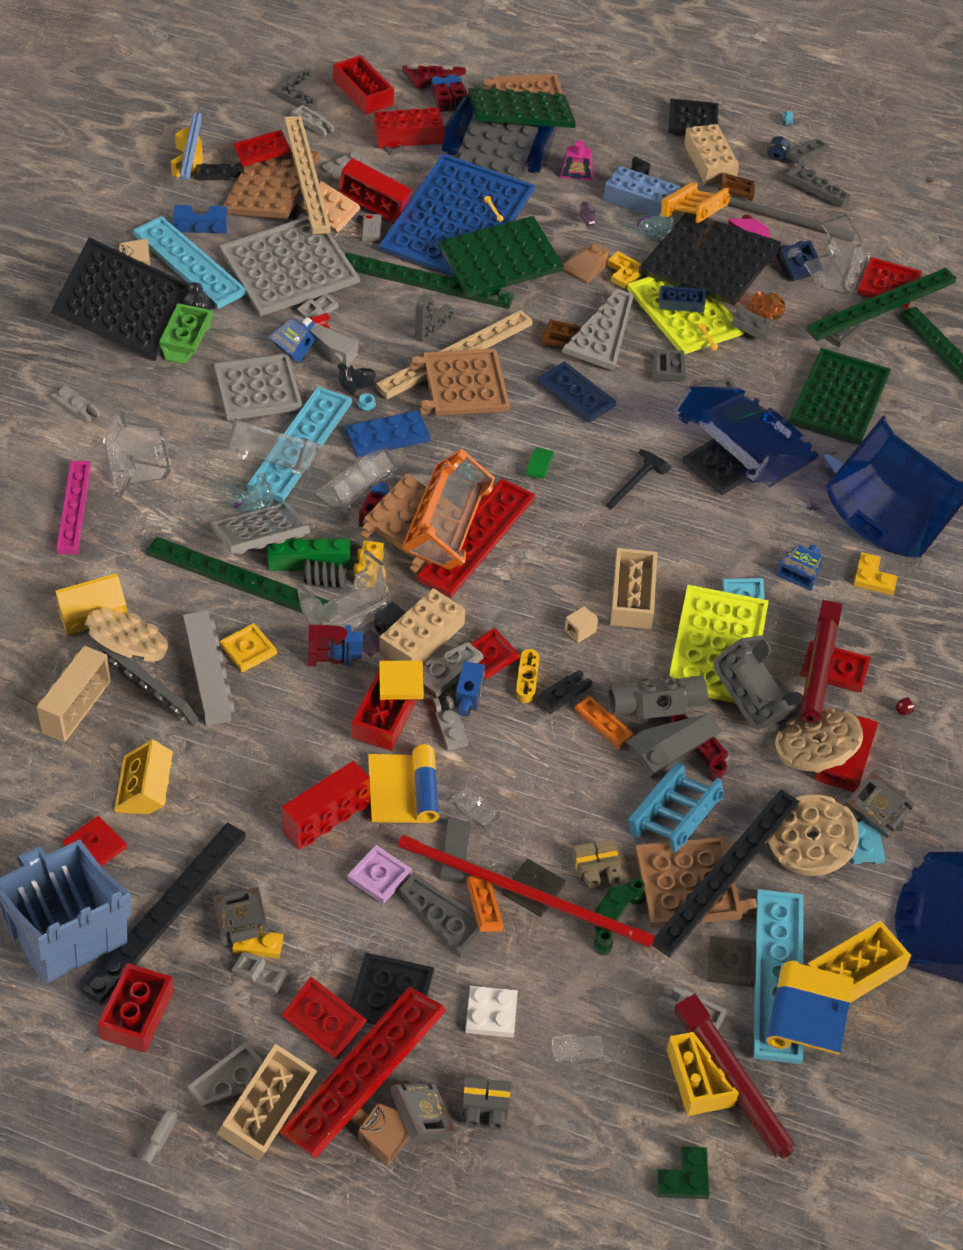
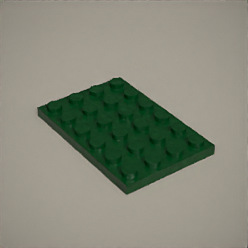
M478 86L469 88L468 91L477 121L575 128L576 125L567 99L561 93H532L527 90L517 92L513 89L505 91L497 88L483 89Z
M534 216L438 241L441 253L467 298L561 272L564 269L563 263Z
M820 348L788 423L861 445L891 369Z

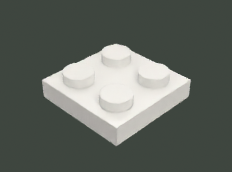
M470 986L466 1033L514 1038L518 990Z

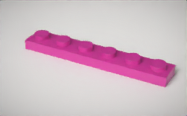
M71 461L58 536L57 554H78L91 473V461Z

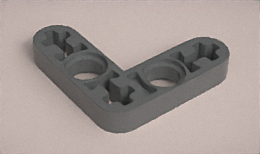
M307 69L299 71L277 87V96L297 108L304 105L316 111V99L301 91L313 82V72Z
M422 295L416 303L415 336L422 341H427L452 320L455 309L445 304L433 313V299Z

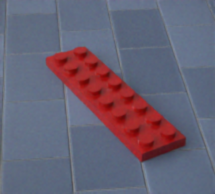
M501 478L476 509L461 550L466 551L465 562L461 566H456L450 570L434 563H427L417 575V582L431 589L434 588L441 594L452 598L534 501L535 494ZM453 535L445 543L447 546L450 545ZM441 548L434 560L443 563L446 551Z
M408 987L279 1130L282 1138L316 1159L446 1012L444 1006L417 990Z

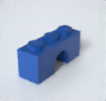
M174 205L173 226L180 232L227 234V206H210L207 213L199 215L193 212L192 205Z

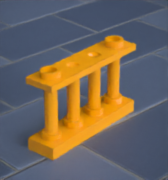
M690 182L662 199L661 216L669 217L677 211L695 214L696 223H700L728 205L730 200L729 188H724L715 194L699 191L697 189L698 183Z

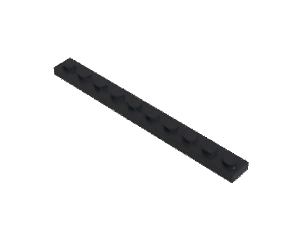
M781 789L656 934L652 946L670 958L796 810L800 801Z
M227 822L128 934L127 943L115 949L81 988L82 993L102 1005L114 991L126 964L136 965L243 842L246 838V833Z

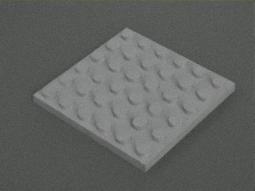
M308 217L220 245L222 255L239 283L246 288L247 296L260 316L360 283L358 274L330 233L313 234Z

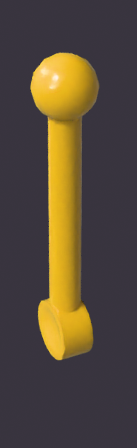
M486 196L484 198L485 203L490 205L497 216V221L502 222L503 216L498 213L492 204L491 197Z
M700 323L698 328L703 331L708 339L711 350H717L718 346L714 344L706 331V325Z

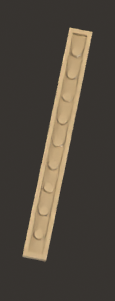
M285 117L284 123L312 233H330V224L302 117Z
M520 310L439 352L487 349L530 327L532 319ZM411 366L376 383V389L386 399H389L426 380L425 367L419 371H411Z

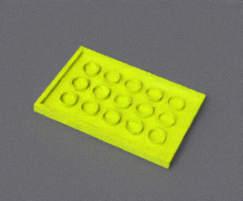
M651 277L627 284L629 293L634 294L635 300L676 349L684 351V355L711 346L703 331L698 328L700 323L706 325V331L714 344L744 335V331L731 325L734 316L719 300L705 296L704 313L659 309L660 286H678Z
M687 585L669 676L684 678L702 675L706 681L708 698L735 703L714 669V660L740 638L763 635L769 600Z

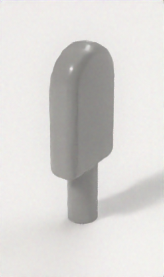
M168 1109L161 1118L150 1138L151 1143L140 1160L143 1164L150 1165L155 1154L162 1149L176 1123L178 1114L175 1110Z

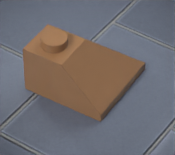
M596 243L582 247L563 262V272L588 284L607 267L609 250Z

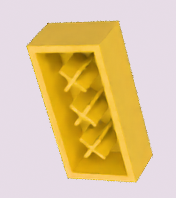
M879 921L809 962L807 966L854 978L850 998L851 1003L904 971L911 955L883 922Z

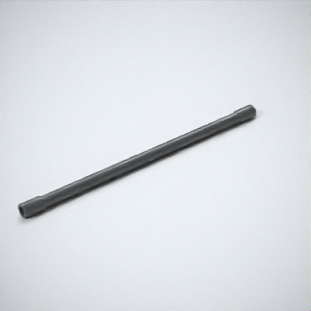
M663 176L659 177L660 180L673 183L681 188L687 185ZM697 187V189H698L699 191L709 192V193H715V194L717 193V192H713V191H710V190H706V189ZM731 196L728 205L836 235L850 241L853 240L855 235L854 230L836 227Z

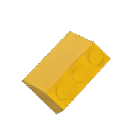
M117 573L55 591L60 618L67 636L89 629L85 627V621L91 611L107 607L127 614L126 602Z
M152 739L124 756L114 808L115 812L151 814L165 805L169 772L172 765V750Z

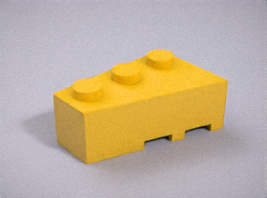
M694 1032L670 1036L666 1051L687 1116L735 1107L739 1094L735 1087L732 1088L725 1079V1074L711 1060V1055Z

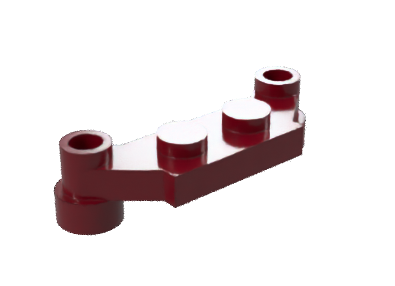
M686 714L672 715L670 723L688 719V716ZM713 737L695 749L709 766V779L712 782L717 778L722 780L727 770L725 759L728 757V752Z

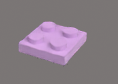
M375 845L347 875V880L384 904L412 874V868Z

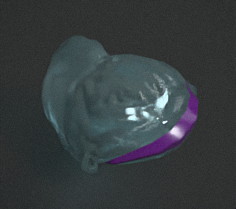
M660 213L658 216H644L638 221L637 227L645 236L656 238L661 242L673 228L675 217L673 215L664 217Z
M264 472L257 475L256 483L253 486L248 485L247 490L238 497V501L234 503L235 509L250 512L272 505L274 493L272 487L265 479Z

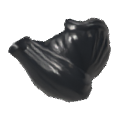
M195 281L188 283L185 288L186 294L183 297L182 304L211 310L212 303L203 291L202 285Z
M343 363L337 365L339 368V383L344 391L350 395L354 394L357 389L368 387L377 377L375 371L370 368L354 369L352 365L347 367Z

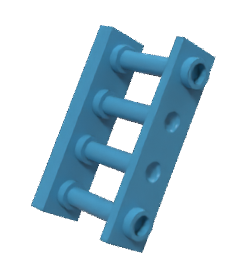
M676 762L628 819L631 835L639 838L644 831L650 830L669 838L672 852L676 853L681 846L686 844L689 836L716 803L722 800L724 790L721 779L717 778L711 786L687 778L684 765ZM685 786L704 795L697 801L676 792ZM672 800L692 809L687 815H683L665 808V805ZM661 815L680 824L675 830H671L652 821L656 816Z

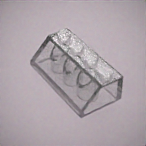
M387 448L370 452L312 494L333 511L340 509L345 511L353 506V501L364 498L367 495L366 492L368 490L371 491L373 485L377 486L380 481L391 478L394 475L393 472L399 467Z

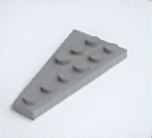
M616 289L607 299L606 303L598 309L596 314H593L581 327L580 331L571 338V341L563 347L562 353L614 370L634 294Z

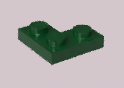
M682 1146L681 1170L658 1169L657 1197L708 1199L707 1147Z

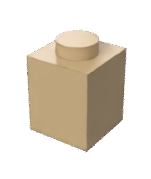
M584 606L566 617L564 631L579 643L596 632L598 618L595 613L590 612Z

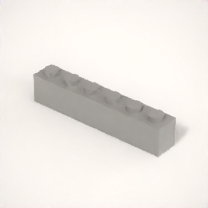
M208 611L184 614V627L205 724L209 726L231 722V713L235 712L233 700H228V696L231 695L229 683L224 682V679H227L225 666L221 667L220 663H223V656L221 650L217 651V647L220 645L218 634H213V631H216L214 618L210 619Z

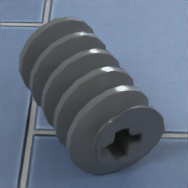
M307 559L304 568V582L307 580V584L312 585L315 580L316 586H320L323 581L324 587H328L331 582L333 588H336L339 583L341 589L345 588L347 566L343 569L342 563H339L338 567L335 568L334 562H331L330 566L327 567L326 561H323L322 565L319 566L318 560H315L312 566L310 560Z

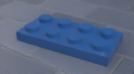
M418 410L346 426V433L357 457L430 441V434Z

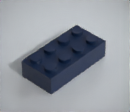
M660 286L659 309L704 313L705 289Z

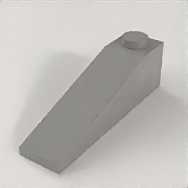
M297 315L293 316V319L299 324L304 320V318ZM316 323L309 330L315 339L312 346L330 361L336 364L343 363L348 366L358 355V341Z

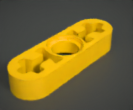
M533 649L524 650L520 657L516 698L521 703H530L535 698L540 656ZM528 658H532L531 666L527 665ZM530 673L533 675V678L525 679L522 675ZM524 686L528 687V694H523Z

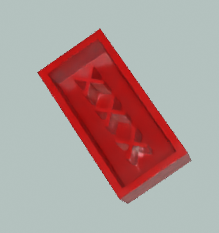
M362 55L333 64V81L366 115L394 105V88Z
M430 107L428 109L414 108L412 110L374 112V133L378 148L444 143V123L439 108Z
M351 158L341 171L338 192L394 224L410 202L412 189L365 165L361 161Z
M378 670L352 721V738L392 751L418 699L380 700V671Z
M354 760L281 806L282 832L298 850L304 846L311 845L316 838L322 834L329 833L333 827L347 821L351 815L359 810H364L370 804V777Z

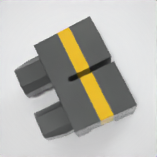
M465 1077L462 1116H465L466 1126L476 1128L479 1127L480 1118H490L489 1128L501 1130L504 1120H507L512 1082L489 1080L488 1099L486 1100L487 1079Z

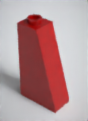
M857 716L863 732L860 748L843 765L817 772L814 780L854 793L860 785L879 722Z

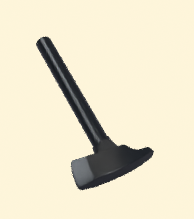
M640 449L639 455L644 458V466L606 504L607 508L613 509L648 472L654 469L660 474H665L672 468L671 465L655 454Z

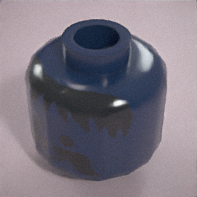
M782 136L772 138L767 148L769 158L775 161L784 160L786 152L790 150L789 141Z

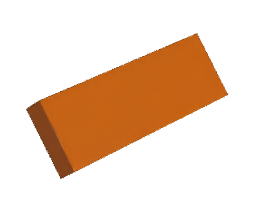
M588 696L574 708V711L618 750L626 746V741L635 736L630 729L591 696Z
M467 877L466 883L479 932H502L504 925L492 883L477 877Z

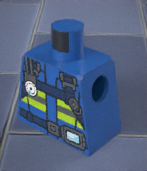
M468 661L463 663L456 690L457 713L461 716H469L471 710L476 711L478 709L485 686V665Z

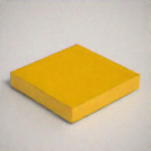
M255 623L219 641V647L241 673L277 655V649Z
M379 661L380 700L424 698L423 661Z

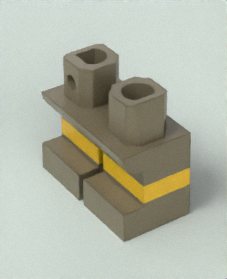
M615 838L595 842V846L594 843H588L573 847L572 860L580 881L585 880L589 888L600 885V877L607 876L608 882L611 884L620 881L622 860L617 853Z

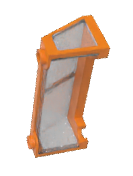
M462 448L436 463L402 548L410 554L449 570L456 566H461L466 560V551L461 550L481 496H486L492 491L495 477Z

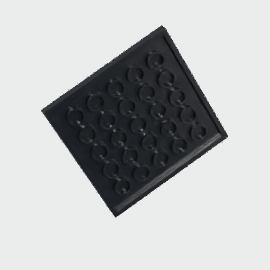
M685 213L641 264L639 274L678 287L705 289V296L735 306L779 250L781 241L708 217L700 223H696L695 214Z
M89 237L51 313L155 361L161 349L159 341L177 304L182 303L188 283Z

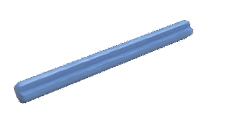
M195 112L192 115L180 170L181 180L187 181L190 177L202 120L201 113Z

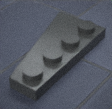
M800 163L785 174L784 180L790 182V184L799 186L806 192L813 193L821 199H826L835 206L843 207L850 201V194L836 185L831 186L829 180L816 176L817 172L812 169L810 171L805 168L806 165Z
M414 873L400 888L399 894L460 959L482 934V932H479L473 911Z

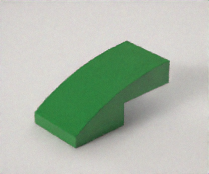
M536 447L528 464L526 476L545 479L554 456V451Z

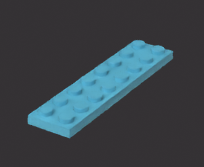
M163 216L133 230V235L138 240L148 239L149 249L187 283L199 282L216 309L247 295L244 286Z
M317 387L249 481L247 490L283 503L351 406L352 398Z
M758 889L756 893L753 1059L802 1064L803 1045L791 1042L789 1048L778 1049L770 1046L766 1042L782 964L788 961H797L803 965V894Z

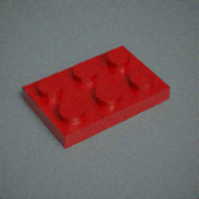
M282 130L233 143L234 150L242 167L251 166L254 163L268 161L271 158L291 153L290 146Z
M811 640L800 672V676L806 678L814 643ZM834 647L827 684L861 693L871 657Z
M312 976L309 977L281 1015L337 1060L367 1021L366 1018Z

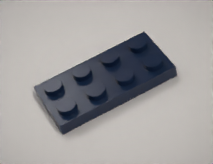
M565 361L542 374L537 379L539 385L588 423L616 407V400Z

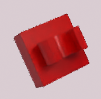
M328 313L311 318L314 323L330 329Z

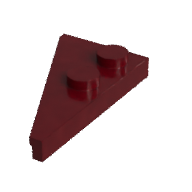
M403 65L402 72L418 88L432 84V78L435 76L447 78L449 75H455L456 77L465 75L466 68L453 66V70H443V66H418L417 69H408L407 65Z

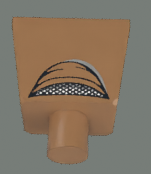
M377 1104L370 1114L360 1108L352 1117V1121L361 1126L358 1131L359 1142L385 1166L389 1167L410 1137L399 1111L382 1104Z

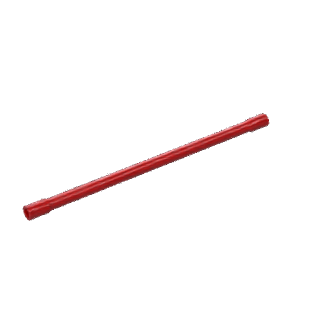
M402 835L399 839L398 847L422 855L629 938L631 941L651 948L654 942L655 935L628 926L425 845L421 841L406 835Z

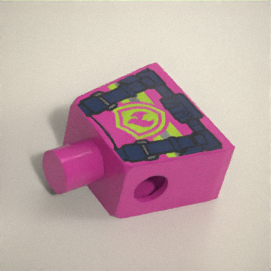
M576 141L574 146H568L561 165L560 178L592 181L593 162L591 149L586 148L583 141Z

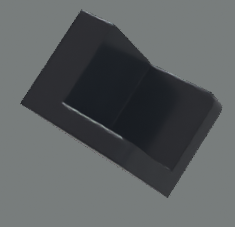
M636 156L633 157L631 170L649 176L651 164Z

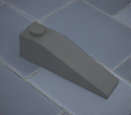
M708 713L644 729L627 740L626 743L651 778L721 733L722 730L712 715Z

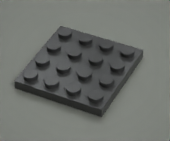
M473 114L456 158L520 180L537 136L538 128L525 124L477 121L475 114Z

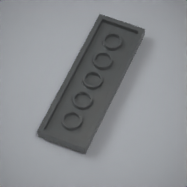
M93 637L90 639L95 645L94 650L107 654L109 666L112 664L116 667L115 670L123 677L128 676L139 689L142 687L146 690L145 693L153 700L158 699L167 711L170 712L172 710L176 713L175 716L183 723L188 721L194 726L199 721V718L187 702L132 660L106 648Z

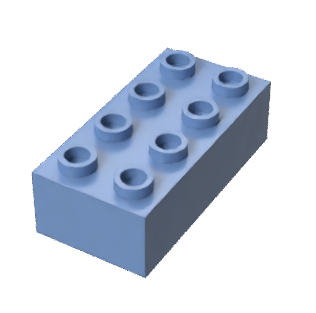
M618 166L605 184L604 201L647 216H654L652 218L666 222L669 217L661 216L662 199L681 187L628 169L627 167Z

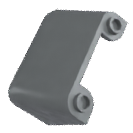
M764 635L740 638L714 660V669L748 723L754 729L766 728L800 712L803 695L799 692H790L784 696L763 664V661L769 657L771 647Z

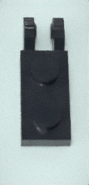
M578 670L540 693L536 697V702L549 714H552L588 690L593 681L587 678L577 684L584 675L581 670Z

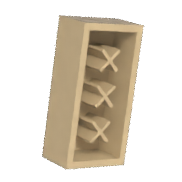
M718 124L686 128L684 145L705 185L720 183L722 172L735 176L738 175L739 163Z
M617 548L610 625L651 630L654 616L658 552Z
M433 588L380 636L379 653L391 661H423L424 663L464 626L465 608Z
M83 646L80 652L74 655L70 665L63 669L60 678L50 686L49 692L37 704L42 734L61 742H66L111 682L107 654Z
M275 1044L220 1127L217 1135L259 1162L317 1071Z

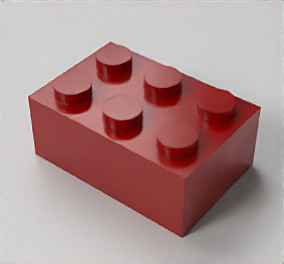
M127 963L97 1024L100 1039L146 1053L174 993L172 976Z

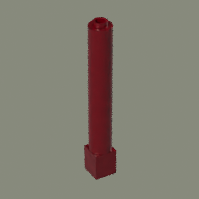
M822 599L799 714L800 718L806 723H817L821 719L843 606L842 603Z
M694 993L677 1003L674 1014L687 1033L694 1032L711 1055V1060L725 1074V1079L732 1088L735 1087L738 1091L737 1103L774 1158L780 1156L781 1159L788 1157L794 1152L792 1147L795 1145V1142L711 1021L712 1016L697 994Z

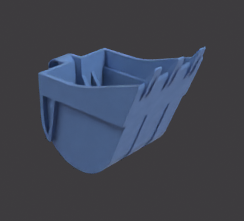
M80 839L48 855L40 846L18 855L17 859L20 868L0 877V909L8 931L13 940L18 939L31 966L44 983L48 984L69 971L77 969L97 959L100 955L107 954L127 943V918L131 916L130 892L98 864Z

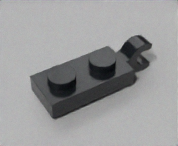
M224 163L197 164L196 178L197 180H231V177L239 178L242 171L238 170H242L243 167L241 163H236L233 167H231V164Z

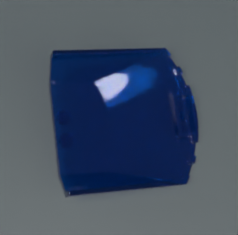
M883 415L825 488L837 513L862 538L888 552L906 557L921 558L962 507L963 482L952 477L895 435L886 421L887 417Z

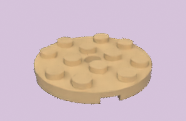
M102 607V609L91 611L85 621V627L90 629V636L101 645L120 655L129 658L136 655L142 657L143 661H158L167 652L168 642L158 631V627L150 623L147 624L136 614L130 613L128 615Z
M823 708L821 719L817 723H806L799 715L786 722L785 729L782 732L779 731L776 736L775 746L780 760L787 766L796 770L817 773L834 766L843 765L846 760L852 757L862 744L863 732L859 720L852 713L846 710L844 713L835 711V708Z
M805 795L797 797L796 799L800 801L799 806L768 841L772 855L784 868L800 875L819 876L836 871L852 858L858 846L859 831L853 813L847 806L844 807L836 802L834 798L828 796ZM810 832L819 833L815 840L807 836Z

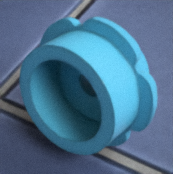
M787 110V113H783L782 123H786L785 126L792 125L793 112H789V110Z
M367 393L362 394L357 402L358 407L364 411L375 408L374 396Z

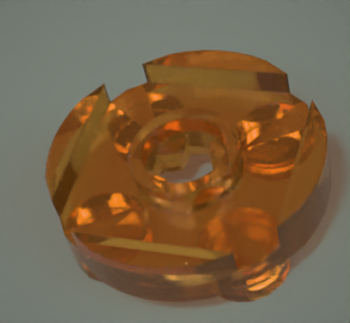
M759 292L752 296L749 311L765 319L769 318L772 321L784 315L785 301L778 294L770 292L769 295H763L764 292Z

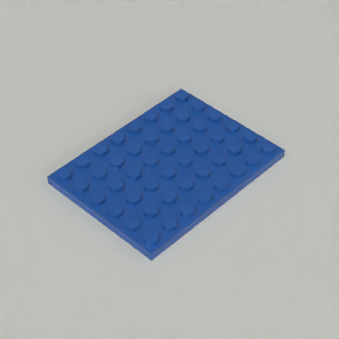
M442 154L379 245V250L456 278L438 247V241L515 221L535 191V185ZM486 196L491 197L492 204L498 213L503 216L502 222L497 221V216L490 205L485 203L484 198Z

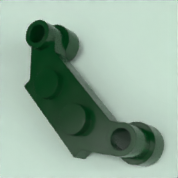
M636 878L632 882L615 887L611 885L594 912L618 921L629 903L640 904L644 901V881ZM592 924L596 936L594 942L595 952L599 955H608L613 947L611 931Z

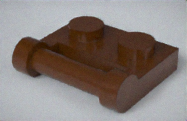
M722 172L719 191L729 188V194L753 201L755 195L754 180Z
M550 319L542 337L541 346L547 347L548 345L563 349L568 343L554 339L570 342L571 338L580 331L582 326Z

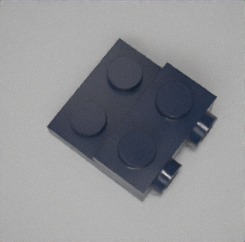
M811 240L805 242L798 241L790 246L783 245L776 254L782 270H787L791 281L818 275L824 271V267Z

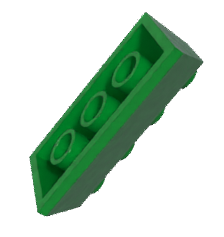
M350 537L285 539L283 543L268 544L269 571L304 570L307 559L310 560L312 566L315 560H318L319 566L322 565L323 561H326L327 567L330 566L331 562H334L335 568L338 567L339 563H342L343 569L347 566V570H350Z

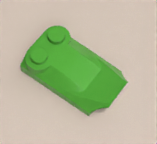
M177 304L159 341L166 361L185 364L196 352L205 332L211 328L213 310Z

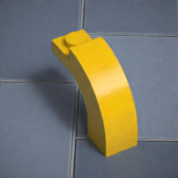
M188 127L175 134L176 148L182 152H185L190 129ZM199 135L191 168L193 173L197 170V164H202L203 162L202 141ZM184 153L171 161L172 175L176 178L180 176Z

